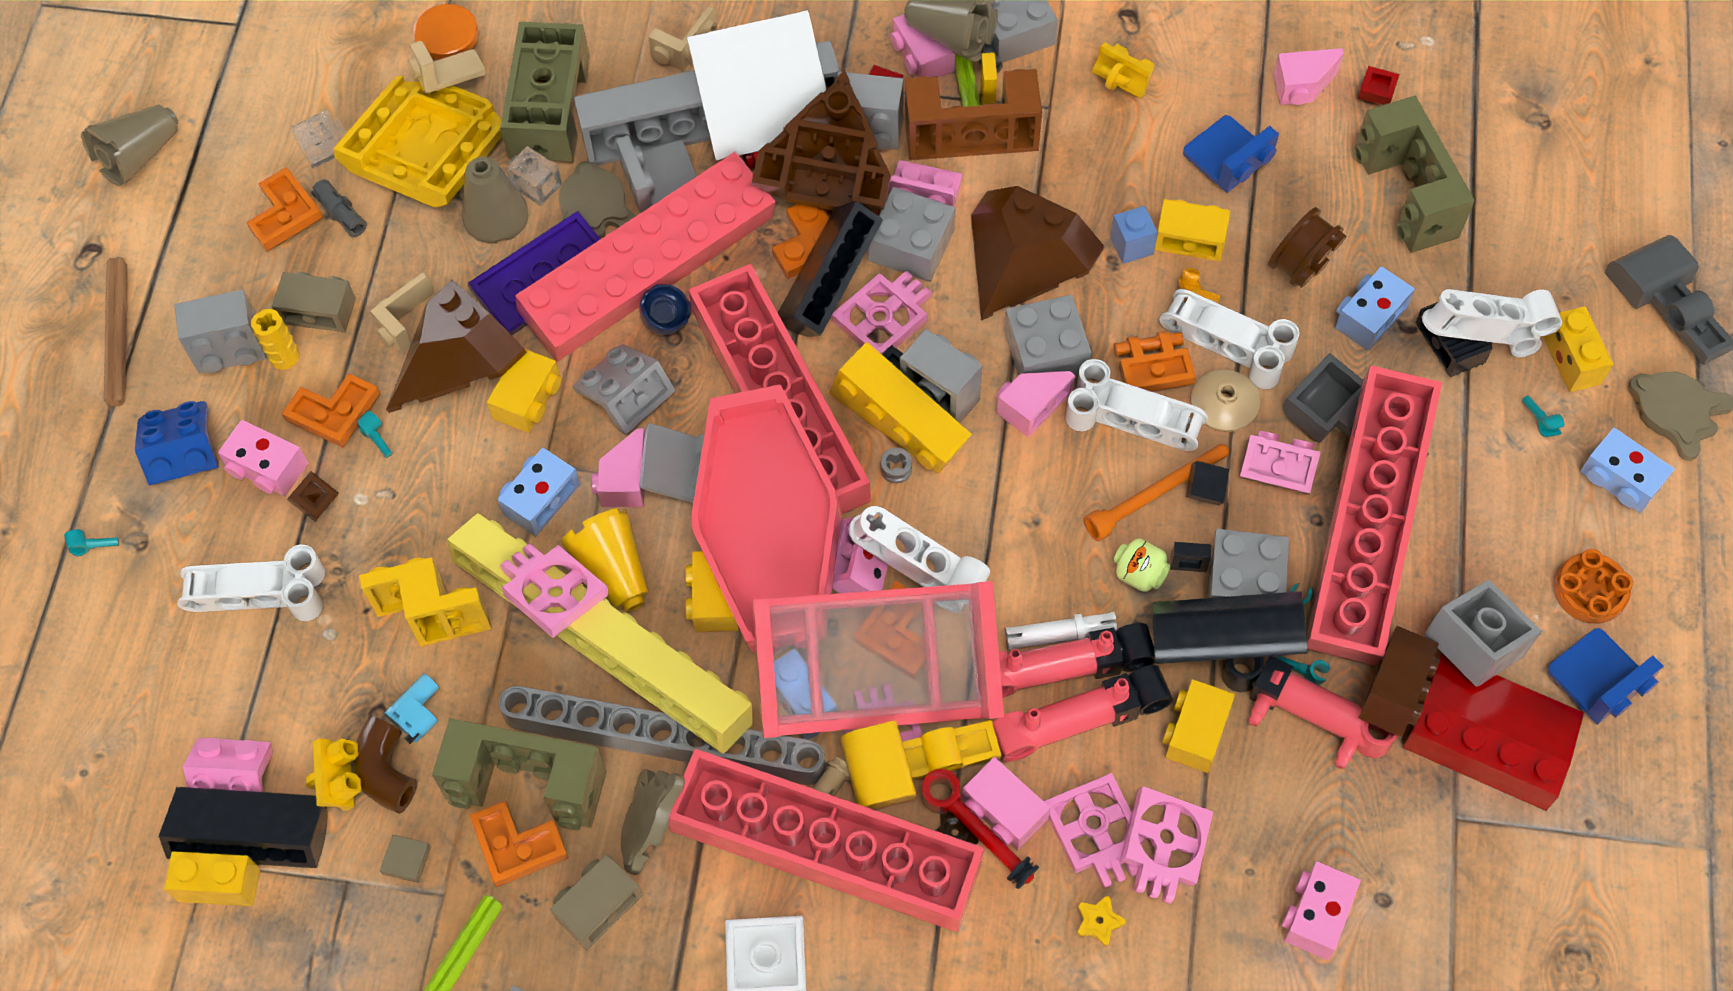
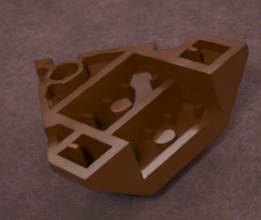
M845 70L836 77V81L825 92H820L785 125L783 131L773 141L767 142L759 150L752 185L786 202L834 210L835 207L854 201L859 202L870 211L885 209L891 174L884 163L878 149V144L858 98L854 94Z
M1019 186L987 191L971 214L981 321L993 316V312L1006 306L1012 308L1058 288L1059 283L1076 276L1078 279L1089 274L1104 250V245L1077 213Z
M451 280L425 305L386 410L391 413L402 409V404L416 399L422 403L470 387L471 381L488 377L489 380L501 377L527 352L483 306L456 282Z

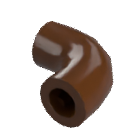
M369 716L356 742L358 743L359 756L353 760L354 773L361 780V788L364 794L380 806L400 814L411 803L417 785L415 779L398 772L391 764L392 752L402 732L382 719Z

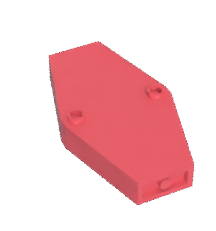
M781 384L710 398L691 514L694 535L752 653L756 652L753 599L831 594L842 518L840 502L836 491ZM816 610L818 640L825 639L829 610ZM803 612L770 614L773 653L778 652L780 647L794 645L797 648L806 647Z

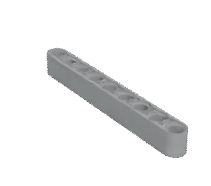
M522 686L509 687L499 697L498 705L506 723L511 728L519 731L688 763L696 748L804 785L815 784L826 770L824 751L818 743L811 740L784 735L763 738V731L748 729L734 743L744 746L740 753L729 754L725 752L722 754L708 743L701 747L690 746V742L698 736L666 713ZM518 703L527 704L525 709L519 713L510 712L511 708ZM553 710L563 711L557 719H545L547 714ZM588 717L599 718L593 726L584 727L581 725ZM631 723L635 725L634 729L629 733L621 734L617 732L618 728L623 724ZM668 730L671 732L670 736L665 740L658 741L653 739L658 731ZM770 750L778 751L781 754L775 761H766L762 758ZM806 757H812L818 761L812 768H803L799 765V762Z

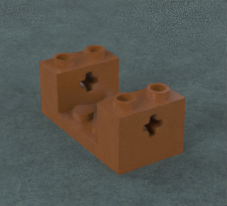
M1037 69L1004 71L1001 104L989 103L967 107L953 106L951 108H941L938 76L905 78V124L909 161L1039 151L1042 105Z

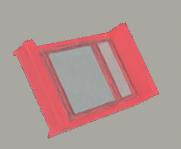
M993 581L960 585L753 599L763 738L861 729L889 721H897V725L977 718H1004Z

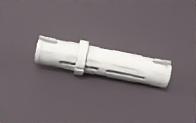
M1114 612L1082 617V614H1074L1071 619L1005 627L1008 650L1088 638L1089 632L1112 627L1116 631L1118 629L1117 623L1114 622L1116 616Z

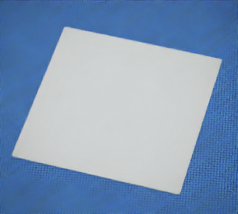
M808 11L687 38L716 160L724 159L733 152L743 155L759 151L767 142L773 141L783 131V127L820 92L826 91Z

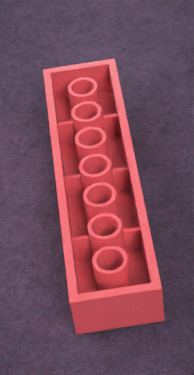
M733 152L516 294L517 312L522 316L554 360L558 362L639 308L641 299L647 290L657 284H675L772 219L776 201L768 192L752 185L753 173L739 155Z
M748 264L688 289L692 312L734 392L739 393L781 384L836 491L840 502L841 514L870 502V481L752 265Z
M1371 365L1362 382L1306 633L1307 649L1377 666L1384 658L1442 382Z
M696 748L694 749L683 776L685 780L684 788L675 801L670 813L668 825L671 832L955 932L959 931L983 863V847Z

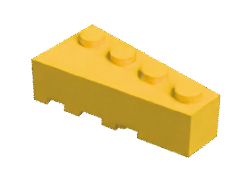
M868 342L839 369L829 391L830 395L916 457L922 466L929 470L932 469L938 474L965 446L972 435Z

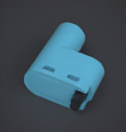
M425 673L384 712L385 716L407 735L404 739L409 744L413 741L417 742L438 722L436 717L423 706L439 689V686Z

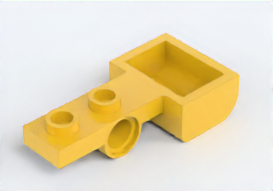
M992 720L956 729L953 727L940 728L927 732L919 738L903 742L897 721H889L848 732L841 736L840 739L856 803L873 810L914 800L916 791L913 780L925 778L933 770L946 769L954 771L990 762L994 757L998 760L1002 756Z

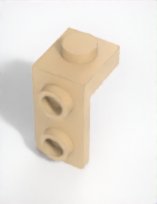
M708 6L683 40L655 28L648 36L651 56L661 64H668L684 72L688 65L693 62L687 38L717 31L718 23L716 22L715 9Z
M422 41L410 44L412 58L408 59V66L412 76L418 78L426 94L486 74L484 65L473 49L433 61Z
M424 272L416 278L408 280L401 289L390 297L382 299L370 311L378 329L376 333L387 347L393 345L401 354L410 348L411 341L406 329L398 320L434 294L430 279Z

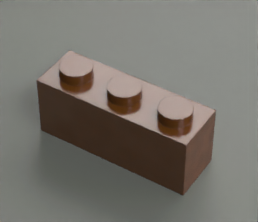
M1396 626L1386 647L1384 658L1380 661L1359 719L1402 737L1408 723L1415 726L1424 707L1418 701L1424 703L1432 685V682L1426 680V678L1432 680L1440 662L1439 659L1434 658L1439 643Z

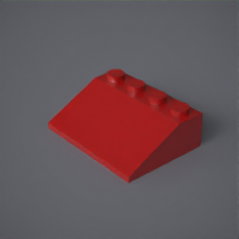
M1441 653L1437 670L1432 680H1430L1432 685L1424 703L1421 702L1424 705L1416 725L1411 726L1403 748L1547 811L1559 797L1571 765L1584 712L1498 675L1476 687Z

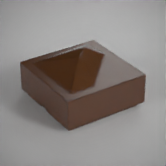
M310 471L287 500L316 522L338 496L339 492Z

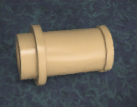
M837 756L832 761L828 760L825 763L827 768L812 789L835 796L846 780L850 781L846 761Z

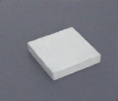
M803 916L725 920L727 991H806Z

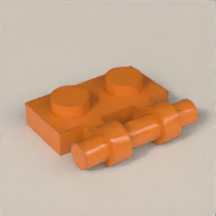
M1168 331L1157 332L1154 337L1139 339L1138 336L1126 338L1125 342L1114 343L1116 357L1129 355L1130 357L1120 359L1119 368L1123 382L1150 392L1195 384L1196 375L1188 348L1178 350L1173 348L1184 345L1182 332L1169 334ZM1159 350L1160 352L1149 355L1143 354V352Z

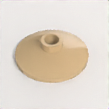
M1223 369L1206 373L1198 379L1191 392V405L1201 408L1206 412L1208 419L1204 425L1216 431L1234 432L1241 430L1254 421L1260 409V395L1255 384L1245 375L1233 370ZM1221 393H1229L1232 397H1224Z

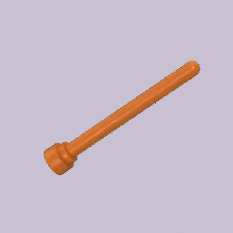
M1225 444L1217 445L1109 511L1097 509L1086 515L1083 521L1088 533L1096 541L1112 534V529L1116 527V522L1188 480L1191 463L1200 461L1213 465L1229 454L1228 446Z

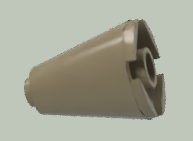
M909 0L904 9V16L907 19V24L913 29L964 59L977 62L981 59V50L984 45H991L997 27L998 10L992 8L991 3H995V0Z
M155 105L89 125L81 132V139L91 161L98 159L104 167L99 170L100 173L111 183L121 186L129 182L176 134L178 119L170 108Z
M478 157L469 162L465 170L462 220L471 236L478 241L489 244L497 243L496 240L507 238V240L515 238L524 229L528 221V207L525 198L498 163L489 157Z

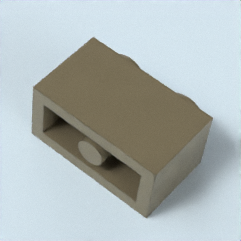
M283 272L272 308L282 317L285 325L345 333L356 297L349 281L340 277L331 276L324 278L312 276L305 272H297L296 274Z
M608 854L600 861L595 859L589 863L581 874L582 878L572 888L567 886L561 890L553 900L554 905L550 908L555 919L586 950L643 896L639 885Z

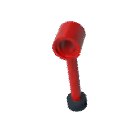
M936 769L927 774L922 783V800L924 805L934 813L944 814L951 812L1011 871L1007 879L1009 881L1013 879V883H1017L1015 886L1017 889L1021 888L1024 884H1029L1034 879V874L1039 869V866L1036 864L1033 867L1032 864L1034 862L1029 863L1031 860L1029 856L1022 861L961 801L960 782L956 775L946 769ZM944 783L950 787L952 794L947 799L938 800L931 795V788L935 784Z

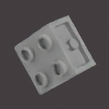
M629 135L616 139L620 161L640 213L697 177L682 140L641 151L639 146L633 147Z
M624 344L611 349L600 363L594 368L585 371L580 380L573 385L576 393L602 405L618 431L625 435L676 391L658 360Z
M649 423L645 427L639 487L693 503L704 434L696 437Z

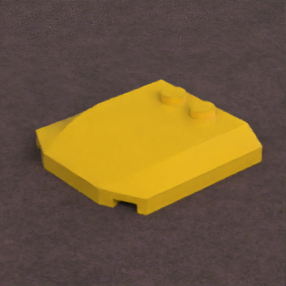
M395 76L336 144L333 152L335 158L351 173L436 208L447 205L464 185L465 170L469 162L478 157H486L502 138L500 129L502 118L496 114L493 105L488 99L454 85L426 94L419 81H404L403 76Z

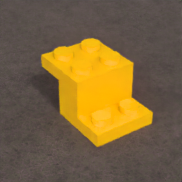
M421 557L413 558L405 564L390 568L385 566L376 567L370 570L369 573L359 575L361 589L376 616L381 617L404 611L405 619L420 647L492 629L489 615L477 588L461 587L447 594L446 586L432 557L426 559Z

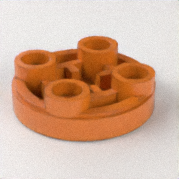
M441 4L429 8L419 16L414 26L415 41H422L434 60H440L472 50L479 36L477 22L473 14L468 9L456 4Z
M1587 549L1583 553L1574 555L1566 560L1556 574L1554 581L1555 595L1561 607L1572 617L1593 624L1611 621L1621 614L1629 602L1633 587L1632 577L1617 562L1602 555L1596 549Z

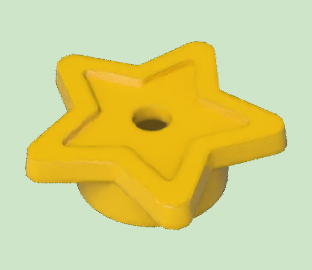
M1109 896L1104 897L1096 905L1083 902L1078 904V909L1083 917V922L1077 931L1078 936H1091L1098 939L1104 946H1109L1112 931L1126 925V920L1112 911L1111 898ZM1098 917H1101L1103 919V923L1098 924L1096 922V919Z

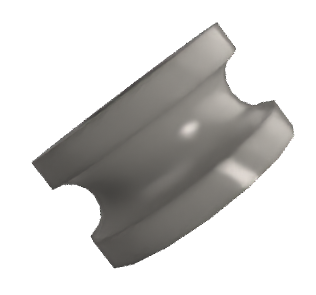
M891 448L884 452L880 465L881 473L885 480L897 484L906 481L912 473L910 454L902 448ZM899 461L902 462V470L898 467L893 470L890 469V462L894 464L899 463Z

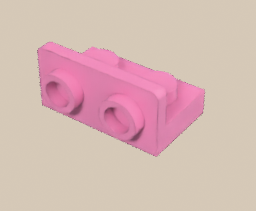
M899 160L895 174L891 176L889 194L892 188L896 187L955 207L963 174Z
M1260 430L1257 436H1249L1240 477L1310 494L1321 453L1313 450V443L1293 439V443L1290 445L1278 442L1280 435Z

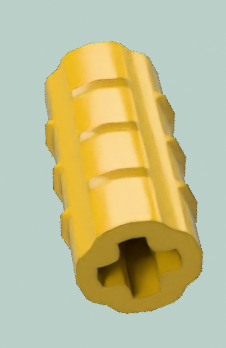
M263 309L256 313L251 320V327L259 341L258 344L262 346L263 353L266 354L273 367L278 370H287L297 364L299 360L297 344L294 343L293 336L289 333L288 327L278 312L273 309Z

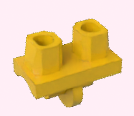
M1104 42L1099 47V55L1092 72L1106 80V88L1114 90L1118 86L1141 99L1146 93L1155 67L1154 63L1145 58L1137 60L1131 57L1127 48L1118 43L1111 46Z
M318 738L312 742L314 772L308 774L305 781L308 788L316 789L317 806L338 807L344 811L354 808V796L361 792V780L357 774L352 773L351 761L359 756L358 743L346 739L333 741Z

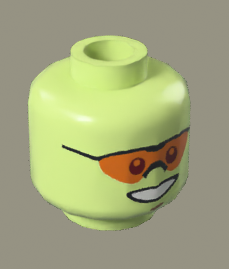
M1139 538L1133 540L1129 545L1122 544L1114 557V563L1117 564L1116 574L1118 579L1142 592H1147L1152 588L1158 589L1165 581L1170 570L1166 552Z

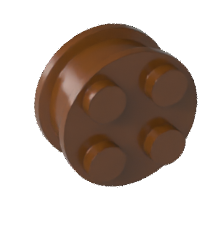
M1314 207L1305 214L1290 230L1268 262L1270 268L1275 269L1279 267L1292 278L1290 284L1294 287L1300 286L1303 288L1314 274L1316 276L1319 275L1330 261L1327 255L1331 250L1335 252L1347 237L1343 233V227L1340 225L1333 227L1320 217L1321 210L1317 207Z

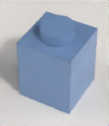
M1145 206L1113 215L1110 238L1122 264L1154 255L1158 232Z

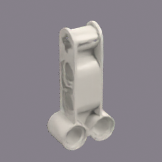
M1185 289L1175 291L1173 303L1168 311L1162 313L1159 318L1161 325L1171 333L1182 332L1184 339L1250 368L1249 378L1257 388L1271 389L1279 383L1283 365L1293 357L1299 338V328L1295 323L1290 320L1279 319L1270 326H1266ZM1277 340H1284L1287 343H1281ZM1266 365L1272 369H1265L1262 366Z
M1447 289L1440 294L1439 302L1432 309L1426 310L1422 316L1425 327L1436 335L1508 344L1512 355L1516 357H1525L1537 352L1542 346L1540 337L1550 335L1562 326L1561 316L1552 294L1548 290H1536L1520 299Z
M1090 359L1080 366L1076 389L1071 392L1068 398L1065 419L1069 427L1076 431L1089 430L1094 426L1095 422L1180 450L1194 451L1199 445L1197 437L1202 424L1207 422L1208 415L1196 406L1111 379L1110 369L1105 362L1099 359ZM1087 379H1096L1099 383H1091ZM1077 407H1084V408L1088 409L1089 411H1087V412H1080V411L1076 410V408H1077ZM1191 413L1194 414L1193 418H1189ZM1189 423V424H1190V427H1189L1188 432L1186 433L1185 430H1186L1187 424ZM1182 438H1186L1184 443L1181 442Z
M879 506L866 508L862 514L854 517L849 524L848 530L852 541L923 587L986 582L991 573L988 566L980 560L969 556L958 557ZM896 539L904 544L905 553L897 548ZM926 558L934 563L935 572H932L927 567ZM968 599L935 601V603L948 611L958 613L962 610L964 604L968 605Z
M300 544L290 548L285 554L284 561L189 566L183 568L180 573L184 581L182 597L179 598L177 605L186 611L207 612L288 607L296 619L310 621L318 617L323 608V601L314 587L319 585L324 579L325 567L315 551L308 545ZM311 563L306 569L299 570L302 565ZM308 595L304 602L296 603L299 598Z

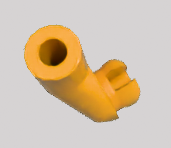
M1186 268L1182 271V276L1179 277L1178 281L1180 289L1191 291L1219 304L1221 295L1202 289L1198 281L1200 278L1198 270Z

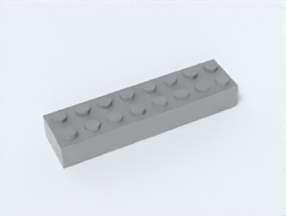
M831 41L816 43L826 90L836 81L838 71H840ZM695 70L684 71L680 74L662 78H653L631 85H621L604 91L589 92L574 97L589 162H594L597 166L620 161L616 139L629 135L633 147L639 146L641 151L677 140H682L685 146L711 140Z

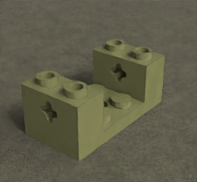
M519 22L500 126L509 159L573 162L577 142V130L572 113L577 82L586 83L590 60L583 24ZM535 80H543V81H548V82H546V83H537V82H535Z
M1416 95L1367 110L1363 123L1360 126L1356 145L1354 146V155L1357 162L1363 164L1368 175L1404 164L1406 175L1410 179L1412 178L1417 186L1410 189L1396 225V232L1400 241L1405 242L1410 253L1460 238L1475 200Z
M449 718L432 777L450 805L463 809H469L471 805L483 807L494 766L497 765V768L504 772L518 773L519 770L533 772V775L540 779L548 780L544 799L559 826L570 830H579L580 826L592 828L607 772L597 746Z

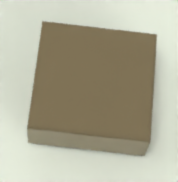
M392 835L380 872L383 875L419 883L431 846L426 842Z

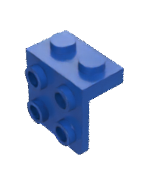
M1225 115L1185 145L1183 155L1228 193L1239 183L1247 180L1253 172L1262 165L1267 164L1275 156L1279 133L1271 126H1268L1255 137L1234 118Z
M187 401L180 404L177 408L165 411L152 410L138 419L135 453L148 485L218 468L219 460L207 432L209 408L205 401Z
M1596 628L1550 663L1547 673L1598 725L1609 715H1612L1614 718L1620 716L1632 705L1629 699L1637 693L1643 697L1659 683L1655 676L1664 665L1652 655L1638 666L1604 630Z

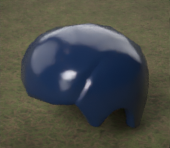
M657 284L644 293L639 307L640 318L646 328L658 335H672L679 332L689 321L691 303L682 290L671 284Z

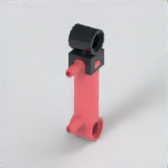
M1132 623L1120 627L1116 631L1112 627L1089 632L1088 638L1025 651L1012 649L1009 654L1005 651H999L1002 696L1004 698L1012 695L1019 689L1094 675L1095 679L1120 675L1122 669L1127 672H1133L1142 667L1154 665L1156 663L1155 649L1148 625L1145 623Z
M1269 656L1265 665L1263 657L1226 659L1221 673L1225 685L1236 692H1247L1253 689L1249 698L1255 702L1248 718L1251 725L1258 726L1268 709L1273 710L1275 706H1278L1344 739L1334 762L1335 766L1340 769L1346 768L1356 749L1364 756L1370 758H1380L1386 755L1398 737L1396 734L1359 719L1362 706L1293 673L1294 666L1278 658ZM1234 665H1246L1251 672L1241 673L1236 670ZM1376 729L1380 731L1384 739H1375L1368 730Z
M1149 665L1137 669L1129 675L1124 673L1104 680L1099 688L1044 707L1032 708L1026 713L1015 711L1005 714L1004 718H997L992 724L1003 760L1005 762H1013L1031 755L1040 747L1110 723H1112L1113 727L1138 719L1139 714L1149 715L1156 713L1172 704L1174 699L1159 666Z

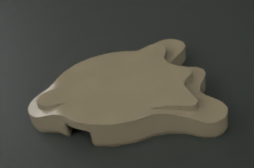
M585 161L578 164L575 172L565 180L560 189L559 201L563 220L579 211L600 239L605 237L608 226L619 228L636 217L625 204L624 189L618 177L607 170L599 168L594 162Z
M1683 373L1638 374L1632 378L1628 386L1630 393L1635 398L1636 404H1639L1642 411L1641 420L1654 432L1669 439L1675 445L1679 456L1686 461H1692L1697 458L1701 451L1700 440L1713 437L1718 431V425L1710 419V416L1728 414L1733 409L1732 395L1711 392L1698 381Z
M647 769L640 773L635 786L633 801L627 811L621 833V851L624 869L627 873L639 874L646 861L650 858L649 854L644 852L648 845L659 846L668 825L674 803L684 788L685 780L683 776L676 773L669 775L661 770L655 774Z

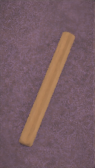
M122 257L109 258L106 262L104 401L110 407L122 406L125 402L127 264Z

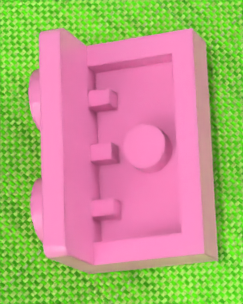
M197 738L183 765L186 786L189 788L264 792L262 776L273 754L271 742Z

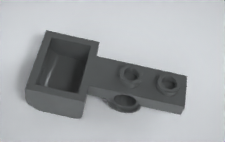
M1672 235L1664 236L1610 262L1605 274L1632 306L1638 309L1651 303L1703 364L1733 350V339L1713 317L1714 306L1709 296L1700 290L1691 293L1686 285L1692 283L1699 265L1697 260L1677 238Z
M1329 353L1286 398L1283 404V411L1296 426L1316 442L1321 443L1335 427L1350 438L1363 379Z

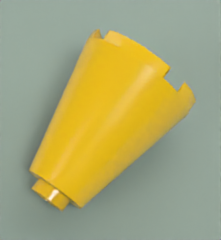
M618 508L601 512L581 522L584 528L576 535L573 529L564 535L561 541L564 549L608 586V596L606 598L615 609H625L626 613L645 604L644 598L649 592L626 509L623 508L621 513Z

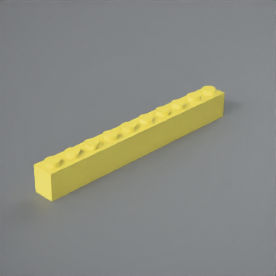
M477 513L447 539L451 561L513 604L503 594L502 587L511 579L502 571L500 564L508 560L516 566L511 556L517 552H520L529 559L523 552V547L527 543L520 538H513L504 531L499 523L494 520L489 521ZM556 565L545 572L553 580H560L566 576ZM530 583L523 589V596L528 604L541 594V590L533 583ZM580 583L571 590V596L578 602H581L587 588ZM559 587L549 590V595L552 597H558L563 593V590ZM606 598L556 635L722 754L753 725L752 703L745 694L740 691L734 692L724 685L715 673L701 669L694 664L686 653L682 651L677 652L668 646L659 634L645 630L638 625L637 621L626 612L621 613L612 607ZM549 607L544 612L559 613L564 612L561 607Z

